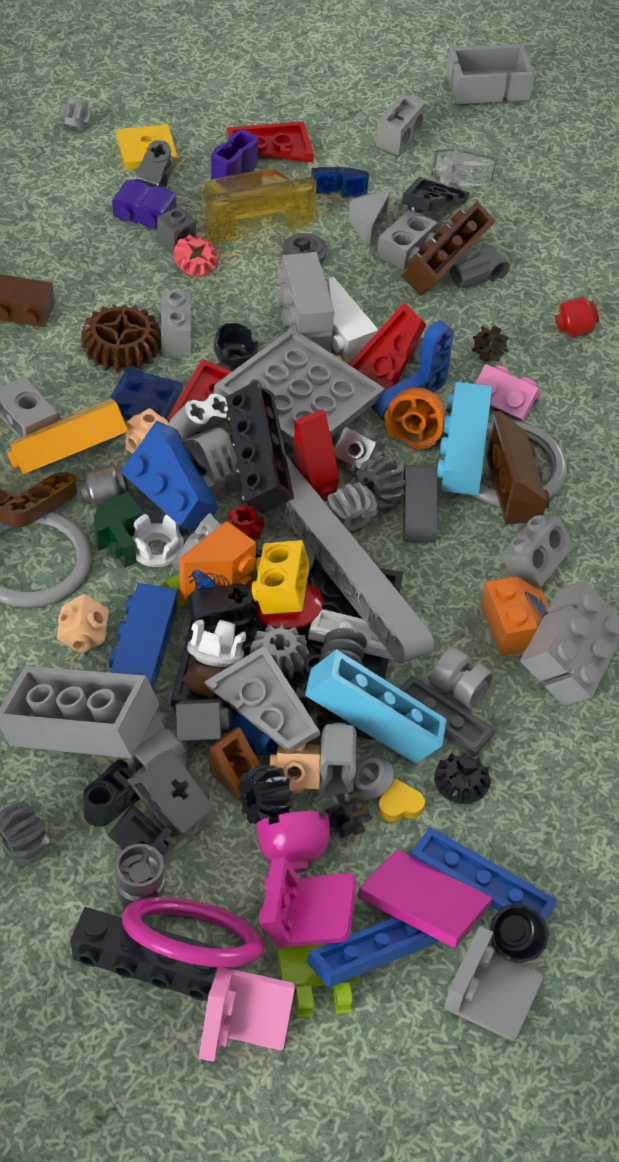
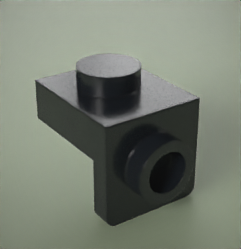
M133 805L107 835L122 849L133 844H147L156 848L162 854L169 845L165 839L173 830L168 825L160 830Z

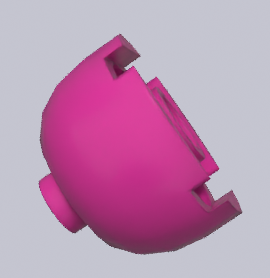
M299 811L280 814L279 821L270 825L268 818L256 823L259 847L266 860L271 862V859L285 857L295 873L310 870L309 864L316 862L325 854L330 840L328 814L324 813L320 817L319 811Z

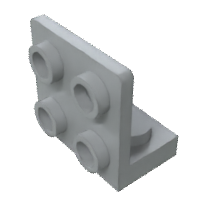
M479 926L449 987L444 1009L506 1039L515 1041L543 981V975L495 953V949L490 947L493 932Z

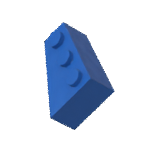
M156 420L121 470V473L179 526L195 531L200 522L209 513L212 516L216 513L219 506L204 478L198 474L192 463L194 460L190 452L185 450L178 430Z

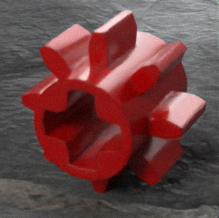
M241 504L234 511H228L227 521L252 540L254 538L261 539L264 517H257L256 509Z

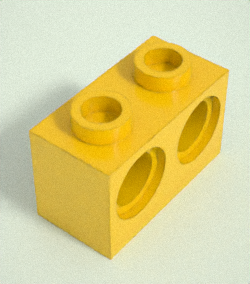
M303 540L263 544L262 555L256 561L257 581L252 582V596L254 601L259 602L262 614L302 612L310 565Z

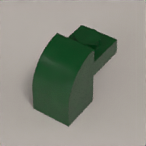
M129 491L102 503L94 515L95 543L98 551L107 547L112 558H119L125 568L137 563L136 544L131 537L135 533L134 522L144 515V512Z

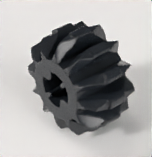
M265 764L258 765L256 768H250L248 772L242 773V783L238 785L241 797L238 800L242 802L241 811L243 814H247L249 823L256 824L262 819L268 818L270 825L279 821L280 814L290 813L289 809L293 807V802L291 801L293 791L289 787L290 778L285 777L282 768Z

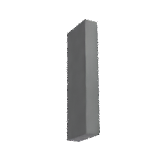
M411 675L399 688L446 718L444 737L473 757L494 736V728L415 676Z

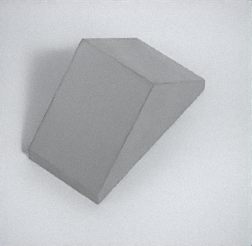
M382 191L350 200L348 220L367 245L371 244L388 213L390 192Z

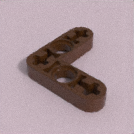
M68 472L52 474L19 495L0 489V522L12 527H24L40 519L77 494L75 475Z

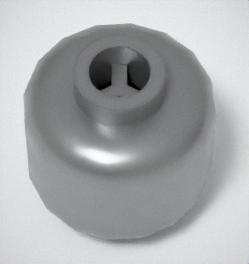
M107 466L88 472L85 479L86 484L81 485L85 503H92L96 510L108 499L128 491L130 492L127 477L114 466Z

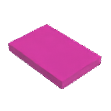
M397 849L365 881L358 892L359 899L453 948L459 945L488 911L492 903L491 896Z

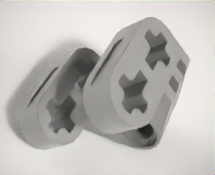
M222 428L205 429L199 434H194L190 438L181 440L185 450L190 452L194 460L192 461L194 467L198 468L201 466L207 470L206 475L202 477L215 501L236 491L240 484V475L236 469L237 456L228 434Z

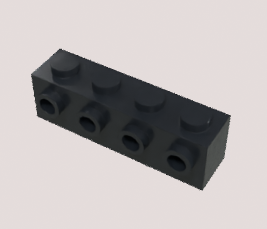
M255 381L226 396L228 407L226 415L231 423L233 434L231 442L236 451V469L242 484L241 497L248 506L263 514L294 499L274 393L258 381Z
M84 907L70 939L73 960L79 961L86 966L99 967L115 972L125 978H135L148 982L161 989L177 991L196 1000L208 1001L218 967L186 963L156 953L139 944L128 935L123 928L121 917ZM148 926L161 935L182 943L205 948L223 949Z

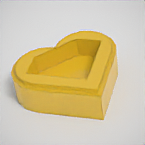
M394 778L390 788L380 798L378 813L381 818L388 822H396L403 817L414 819L423 813L425 798L419 791Z

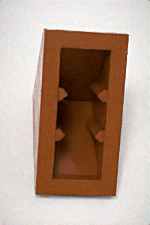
M240 727L234 728L210 746L209 773L238 800L241 797L238 785L242 783V773H246L250 768H256V766L260 765Z

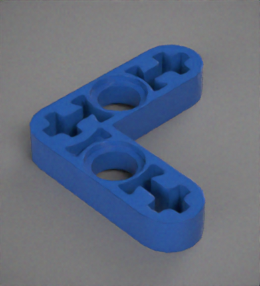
M440 320L430 325L423 338L419 371L384 391L378 398L373 409L384 420L390 402L403 390L415 387L425 388L434 393L443 387L448 375L454 331Z

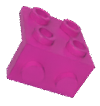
M285 857L271 859L269 874L266 875L264 880L266 892L264 906L259 910L261 928L267 932L277 948L345 942L349 938L357 883L355 877L351 873L298 878Z

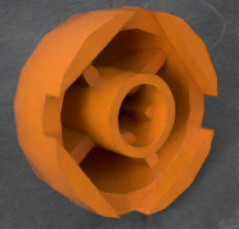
M413 387L403 390L390 402L385 413V427L393 440L396 438L409 442L411 444L405 447L420 451L430 448L441 437L447 411L443 401L435 393L425 388ZM405 431L418 434L419 438L411 440Z

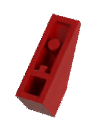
M321 409L295 420L293 464L325 502L328 500V495L337 492L339 474L325 411Z

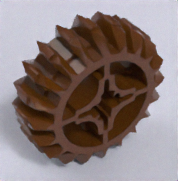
M114 303L112 308L102 306L101 311H93L92 316L86 318V322L82 326V348H84L88 360L93 359L95 366L103 364L105 371L111 366L115 368L117 373L120 367H126L128 372H130L131 366L141 369L143 363L150 364L152 357H157L158 349H160L159 323H156L153 315L148 314L147 309L139 311L137 305L132 308L127 307L126 303L122 307H117Z

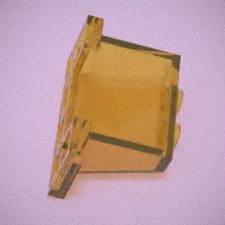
M265 169L210 180L204 187L207 241L211 240V244L236 240L237 219L285 211V225L288 230L314 225L317 184L314 177L291 180L276 169Z

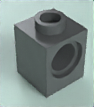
M180 206L157 217L158 242L173 256L174 248L179 239H184L189 234L192 237H196V220Z

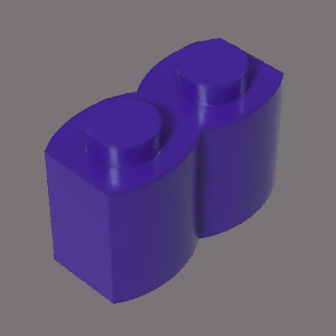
M242 129L233 133L228 138L227 143L216 147L211 154V182L227 190L236 186L242 176L252 172L256 168L258 161V136Z
M126 180L112 200L113 216L118 217L122 221L139 222L148 228L157 229V217L177 207L176 194L164 187H150L137 180Z

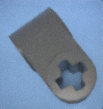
M157 140L147 147L144 158L136 170L134 180L143 182L150 187H167L168 180L175 166L174 159L171 156V149L167 142Z

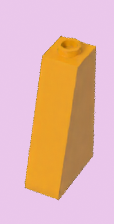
M110 398L10 442L12 450L8 451L7 454L14 470L20 467L22 473L26 474L126 433L128 429L117 403Z

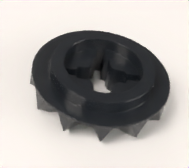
M466 752L461 756H455L451 753L447 759L440 760L434 775V782L440 794L446 799L459 804H470L479 801L487 794L491 783L489 767H484L479 757L476 759L468 757ZM458 769L464 775L470 774L468 784L462 778L456 779Z

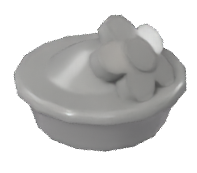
M376 758L367 759L362 762L354 776V782L359 795L366 799H374L383 795L393 782V766L386 760Z

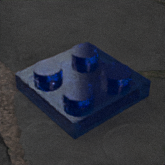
M127 367L110 398L117 403L125 421L130 420L133 416L139 415L149 408L167 420L183 390V383Z

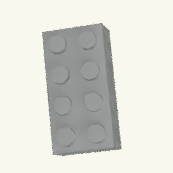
M24 666L0 708V729L10 746L132 759L160 704L145 675Z

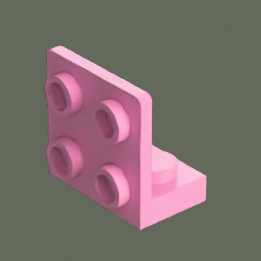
M218 967L208 996L199 1059L214 1062L219 1046L226 1047L228 1039L283 1050L295 984L230 968Z

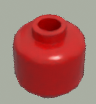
M584 296L561 303L559 314L555 315L559 332L565 330L566 334L571 338L593 332L596 328V323L600 322L594 301H589Z

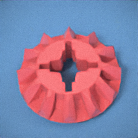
M189 234L186 238L179 239L174 248L173 254L177 266L191 276L200 277L208 275L215 269L219 260L217 258V249L213 248L211 240L206 241L202 239L201 235L192 237ZM202 251L200 257L197 256L190 260L192 252Z

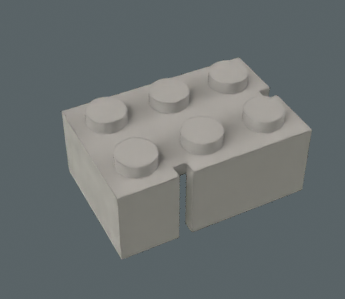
M523 44L449 47L446 75L449 85L452 87L451 91L455 104L503 102V98H507V101L530 100L534 72Z
M317 252L283 255L282 267L278 268L277 271L281 289H277L276 292L278 306H283L284 308L282 309L283 326L295 329L331 353L334 309Z
M584 580L557 591L547 610L549 614L543 617L520 660L539 682L564 673H570L546 681L544 685L565 706L592 698L619 644V615Z

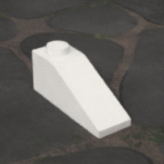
M331 277L328 280V292L334 309L331 346L336 353L340 352L345 360L348 361L353 359L378 332V329L338 281Z

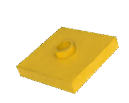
M168 124L116 129V137L125 170L137 169L144 158L147 147L157 140H162L169 144L174 163L178 164V156Z

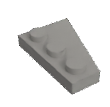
M265 646L204 681L207 688L289 753L320 735L319 729Z

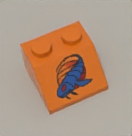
M228 521L224 522L180 558V601L188 604V596L193 591L201 588L244 584L252 590V582L255 581L256 542ZM235 593L236 600L238 598V593Z
M517 576L485 582L481 607L500 655L525 652L543 617L549 614L547 612L549 605L543 591Z

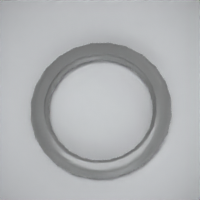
M489 421L487 424L486 437L489 436L492 421ZM513 421L526 431L528 439L540 445L549 455L552 462V474L549 481L543 486V489L548 490L550 499L553 498L563 487L567 478V462L563 450L551 436L541 429L520 421ZM480 483L479 495L472 496L486 504L500 508L496 491Z
M49 512L32 524L56 528L71 539L76 549L74 569L64 581L41 591L20 592L0 586V603L22 608L43 607L71 595L81 586L90 572L93 556L92 546L87 535L75 522L54 512ZM0 522V534L13 528Z

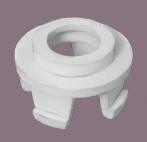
M147 514L142 515L134 522L135 533L132 539L136 544V560L150 567H165L172 564L184 545L183 537L179 532V525L167 514L164 516L163 523L151 524ZM154 540H161L167 543L164 546L163 554L159 555L152 554L150 546L147 544Z
M197 620L193 623V637L188 642L187 651L196 660L210 666L228 667L243 659L242 643L246 640V633L241 632L234 639L235 624L219 620L215 632L210 633L204 631L203 620Z

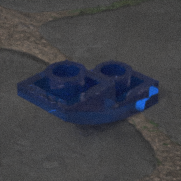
M347 167L311 168L310 189L313 195L339 191L341 198L367 195L369 173L365 170Z

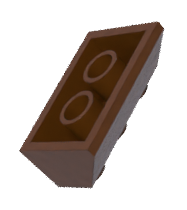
M494 412L485 455L505 525L528 523L534 516L544 515L545 509L549 508L550 504L548 490H544L542 486L541 467L536 466L535 447L533 443H529L526 431L503 413Z

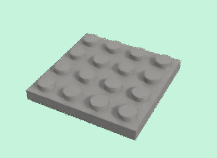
M291 328L216 383L214 394H219L226 398V396L258 381L274 393L283 441L294 448L295 420L323 409L327 416L332 439L344 427L348 426L374 405L385 388Z

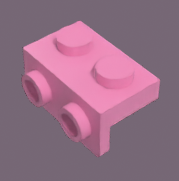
M485 364L475 384L492 386L490 407L523 422L534 401H539L541 397L537 383L527 377L522 376L521 379L511 376V372L500 365L491 367Z

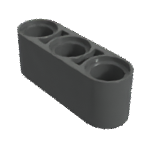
M405 465L403 480L407 483L404 484L403 488L405 490V495L403 496V509H405L403 512V532H405L403 540L436 542L438 522L436 466Z

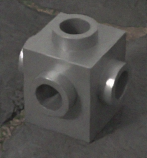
M344 427L334 449L335 457L346 462L344 466L346 469L356 473L360 469L361 463L378 456L384 457L385 452L383 450L386 445L377 441L378 434L366 428H362L361 432L355 429Z

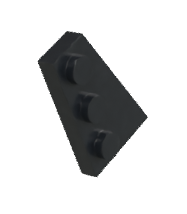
M418 177L404 192L401 204L408 205L407 208L413 212L423 213V211L428 212L465 203L470 192Z

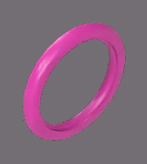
M173 897L139 899L130 903L121 915L123 928L139 944L156 953L186 963L210 967L243 966L257 960L265 948L262 934L251 923L230 911L195 900ZM157 914L194 917L214 923L233 932L243 940L245 945L236 948L217 949L182 943L152 930L144 924L141 918Z

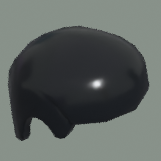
M225 323L218 327L214 339V352L222 363L238 368L257 354L258 341H253L249 327L239 323Z
M521 903L509 904L500 908L491 919L490 931L493 932L491 942L494 949L507 960L515 963H525L537 959L546 949L549 937L548 927L543 916L534 908Z

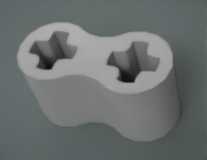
M211 394L204 401L190 400L170 419V426L178 430L181 435L180 439L190 438L196 432L205 429L216 428L227 418L226 411L228 407L226 398L219 394Z

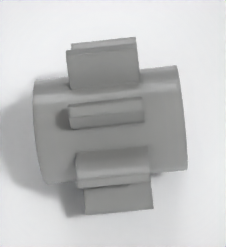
M69 98L68 105L62 103L59 116L65 119L64 125L83 130L84 123L91 125L93 112L88 109L89 103L74 98Z

